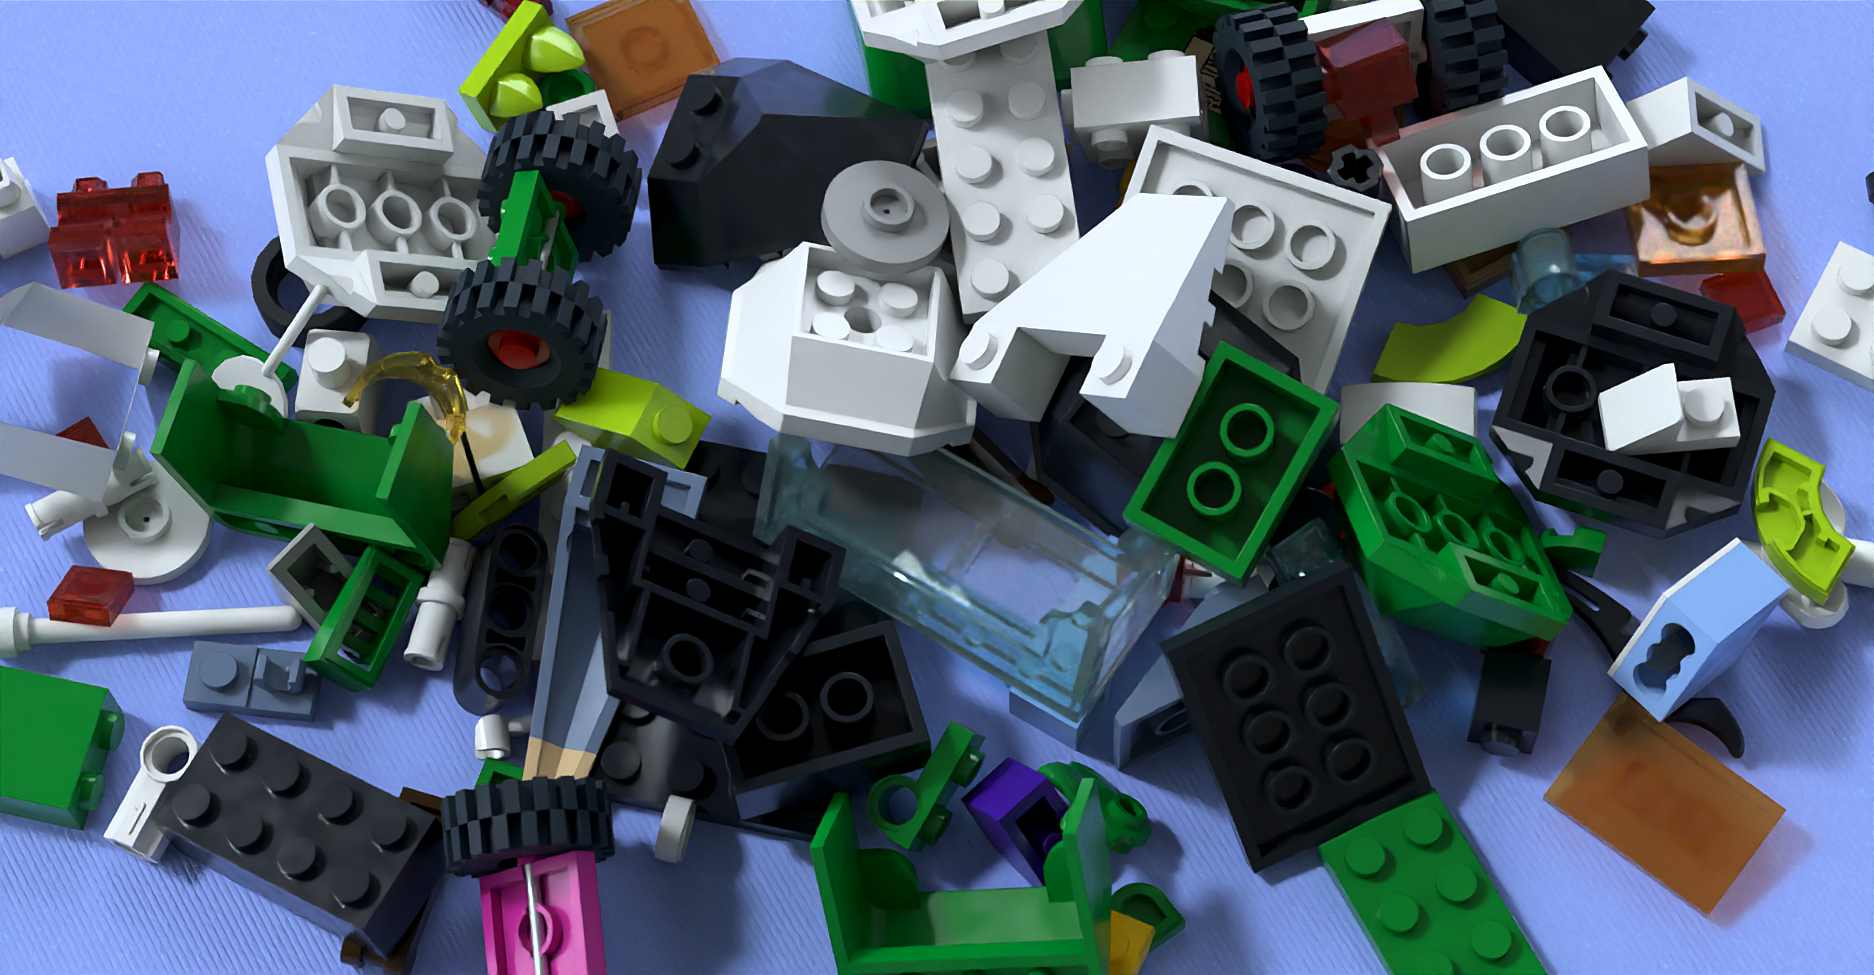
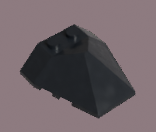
M736 57L690 73L647 176L654 264L660 270L714 274L729 270V262L755 256H759L763 262L782 258V250L798 247L802 242L832 247L824 234L821 223L822 205L832 180L846 168L866 161H891L914 169L928 134L929 125L921 118L789 60Z
M607 447L601 459L589 502L607 695L732 746L773 690L791 661L807 642L806 640L834 604L847 549L790 524H787L772 544L765 549L660 504L668 472Z

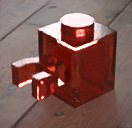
M1386 17L1315 42L1324 79L1320 80L1321 89L1327 94V104L1333 102L1348 123L1360 119L1362 129L1365 132L1371 130L1373 142L1377 147L1401 139L1392 106L1419 96L1407 42Z

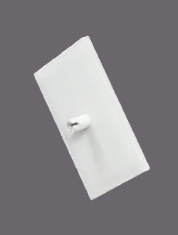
M1151 124L1122 205L1137 193L1226 197L1235 203L1223 273L1219 276L1213 275L1210 289L1298 357L1300 360L1302 384L1326 396L1392 211V204ZM1033 453L1025 474L1029 478L1040 482L1036 476ZM1270 545L1266 548L1258 564H1266L1271 550Z

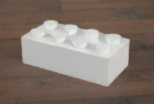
M1602 65L1508 94L1505 97L1478 106H1470L1365 140L1366 149H1373L1384 164L1378 200L1392 204V211L1387 223L1413 274L1651 199L1648 145Z

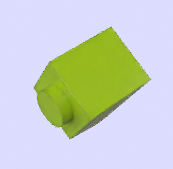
M598 367L595 381H592L591 389L585 396L578 392L577 401L567 406L560 401L552 419L600 449L606 450L607 447H610L633 458L683 471L711 416L659 383Z

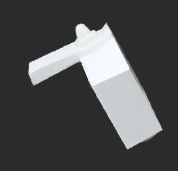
M37 282L16 288L0 297V325L71 345L140 370L117 451L0 422V473L102 502L112 468L126 470L136 433L126 431L124 428L137 383L149 387L159 356V350L148 347L155 322Z

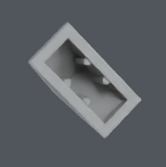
M309 523L265 567L281 602L295 608L303 617V621L316 632L355 569L313 523ZM362 599L359 607L381 619L385 611ZM352 623L348 629V632L365 642H368L371 636L370 633ZM342 648L339 649V652L349 659L354 656Z

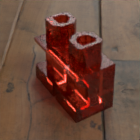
M160 171L137 173L136 177L131 180V187L110 189L107 181L99 177L76 178L71 192L57 193L59 221L58 226L51 227L48 247L61 289L115 285L118 280V271H120L123 284L179 279L180 225L169 184H165L164 176Z

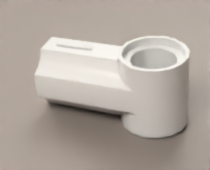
M170 725L160 727L150 733L143 742L140 751L142 767L104 834V837L110 843L147 862L150 861L158 864L170 842L151 820L202 746L190 732L183 727ZM184 752L190 753L188 763L182 770L174 774H167L168 765L175 756Z

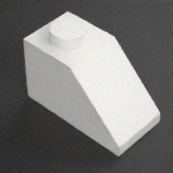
M1684 77L1626 103V109L1648 145L1649 168L1666 177H1751L1765 173L1760 118L1694 80Z

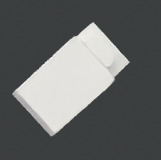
M1664 364L1600 393L1598 397L1606 449L1626 456L1736 447L1740 439L1730 377L1677 382L1674 364Z

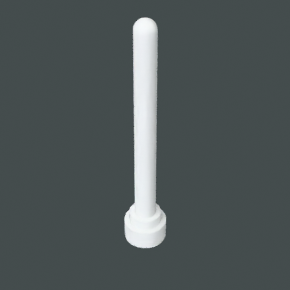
M290 605L35 619L31 612L21 613L19 607H0V659L20 658L23 651H33L35 644L293 631L300 627L303 617Z

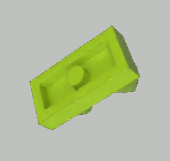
M523 0L457 92L480 128L498 134L499 128L508 122L510 118L527 113L530 114L542 109L541 93L535 83L543 73L563 72L584 66V55L578 43L569 34L555 27L543 5Z

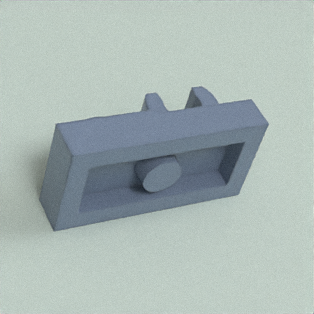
M195 640L182 701L186 708L191 710L219 713L226 711L230 714L314 723L323 676L307 668V663L303 661L306 655L304 652Z

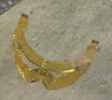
M420 351L391 353L373 364L369 363L341 402L348 408H351L354 402L361 399V392L368 385L385 378L404 379L423 386L437 401L444 415L445 435L453 446L456 445L466 429L467 400L459 377L452 368L437 365L431 354Z

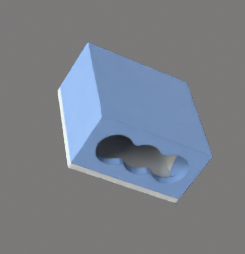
M1736 537L1660 596L1607 673L1659 722H1662L1735 663L1791 586Z

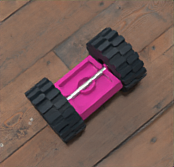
M547 776L532 777L531 780L519 781L516 778L503 780V783L496 785L491 783L476 785L475 790L462 789L456 791L455 795L444 797L440 805L446 871L454 873L455 876L459 877L471 875V878H479L488 975H607L596 863H601L607 860V857H612L615 854L610 793L607 782L603 780L595 781V778L591 777L575 780L574 776H560L556 779H548Z

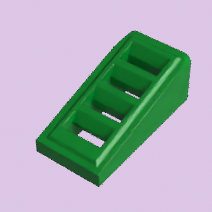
M368 546L313 638L303 659L307 663V668L350 692L356 693L373 690L426 576L376 546ZM374 574L399 588L394 597L370 584ZM362 599L385 611L382 618L379 619L360 608ZM351 623L371 634L368 642L348 632ZM342 648L356 656L358 659L355 664L337 654L339 649Z

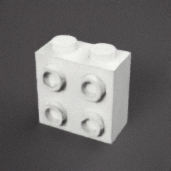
M1163 50L1150 54L1148 60L1123 62L1118 57L1104 56L1088 60L1084 67L1070 68L1072 89L1061 90L1063 121L1065 127H1070L1072 144H1081L1089 164L1098 163V166L1104 169L1126 168L1129 160L1139 158L1151 124L1210 144L1207 93L1195 55L1185 56L1181 51Z

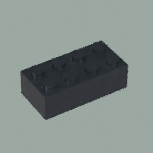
M226 711L151 820L180 853L386 960L389 959L446 870L443 827L436 816Z

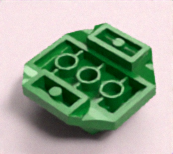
M1387 402L1326 464L1335 485L1334 512L1379 615L1485 651L1487 647L1496 648L1534 637L1551 641L1568 624V619L1572 615L1573 609L1529 517L1512 490L1495 474L1492 467L1493 460L1481 441L1476 437Z

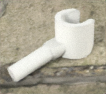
M498 714L483 716L475 727L476 758L480 761H485L487 756L497 760L508 758L511 755L510 737L523 736V734L529 733L533 715L510 720L508 717Z

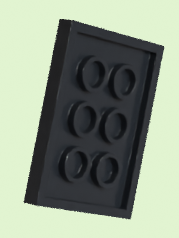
M1342 558L1159 643L1245 862L1254 874L1432 790L1352 570Z

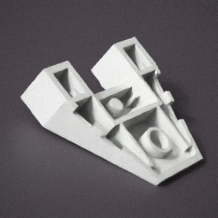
M1137 193L976 321L969 336L961 345L959 357L948 379L996 417L1040 422L1071 355L1094 357L1091 369L1079 394L1128 433L1175 439L1203 378L1206 361L1198 355L1202 329L1211 328L1213 325L1216 307L1208 301L1213 275L1219 276L1223 273L1236 204L1226 197Z

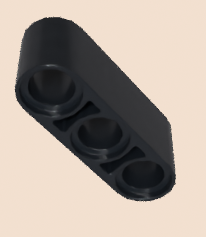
M513 522L504 525L477 551L472 562L467 602L453 677V693L458 704L465 711L476 716H486L498 712L526 687L529 679L548 560V546L543 535L529 524ZM500 549L510 551L517 558L520 570L509 567L503 561ZM491 608L500 610L507 616L510 630H505L494 622L491 616ZM481 668L492 671L498 677L501 691H495L484 683L481 677Z

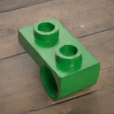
M951 721L919 778L889 775L874 784L867 798V812L872 823L879 830L887 834L886 838L908 851L922 852L926 843L934 846L940 840L951 821L953 812L946 807L958 786L967 788L983 765L985 754L979 751L986 737L964 724ZM907 787L916 797L917 809L910 821L900 825L891 817L889 803L897 790Z

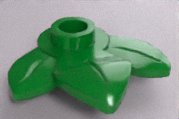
M1071 761L1069 765L1061 762H1052L1038 769L1037 772L1047 776L1052 785L1072 805L1081 780L1083 778L1096 779L1109 850L1119 854H1128L1134 847L1143 846L1150 838L1152 828L1147 820L1148 814L1143 805L1127 794L1117 793L1112 784L1094 769ZM1072 805L1061 819L1060 828L1063 831Z

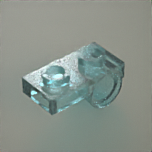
M1542 228L1532 231L1521 239L1516 252H1512L1508 267L1517 314H1531L1555 299L1586 286L1589 280L1609 269L1640 277L1635 255L1575 254L1572 239L1566 232L1556 228Z

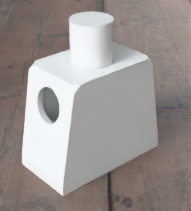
M324 329L309 330L295 401L297 421L328 427L335 426L337 421L345 427L344 430L377 436L389 359L373 335L362 332Z

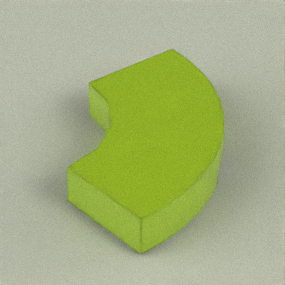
M1477 293L1465 311L1446 322L1418 326L1396 321L1373 370L1371 383L1415 382L1455 385L1481 375L1485 377L1496 371L1515 354L1527 316L1531 313Z
M1768 437L1758 458L1751 485V510L1756 532L1765 552L1778 571L1801 593L1824 606L1849 563L1856 546L1834 529L1823 511L1820 486L1826 466Z
M566 439L504 478L458 513L451 520L450 537L462 539L469 543L473 542L506 522L526 503L567 477L576 464L577 456Z

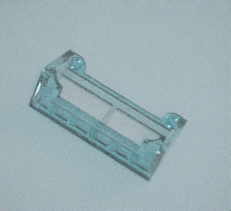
M784 433L776 434L769 441L752 535L770 546L786 525L790 524L846 548L847 551L839 582L840 587L1076 724L1092 708L1170 594L1180 554L1132 528L1126 530L1120 536L1117 545L942 447L932 452L906 457Z

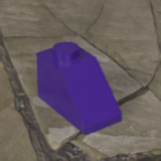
M1008 756L960 800L991 845L1032 887L1046 886L1044 864L1052 847L1063 841V830L1060 828V822L1069 808L1047 776Z

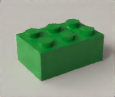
M1220 340L1204 369L1202 381L1175 439L1165 438L1122 516L1127 526L1244 589L1340 418L1339 403Z

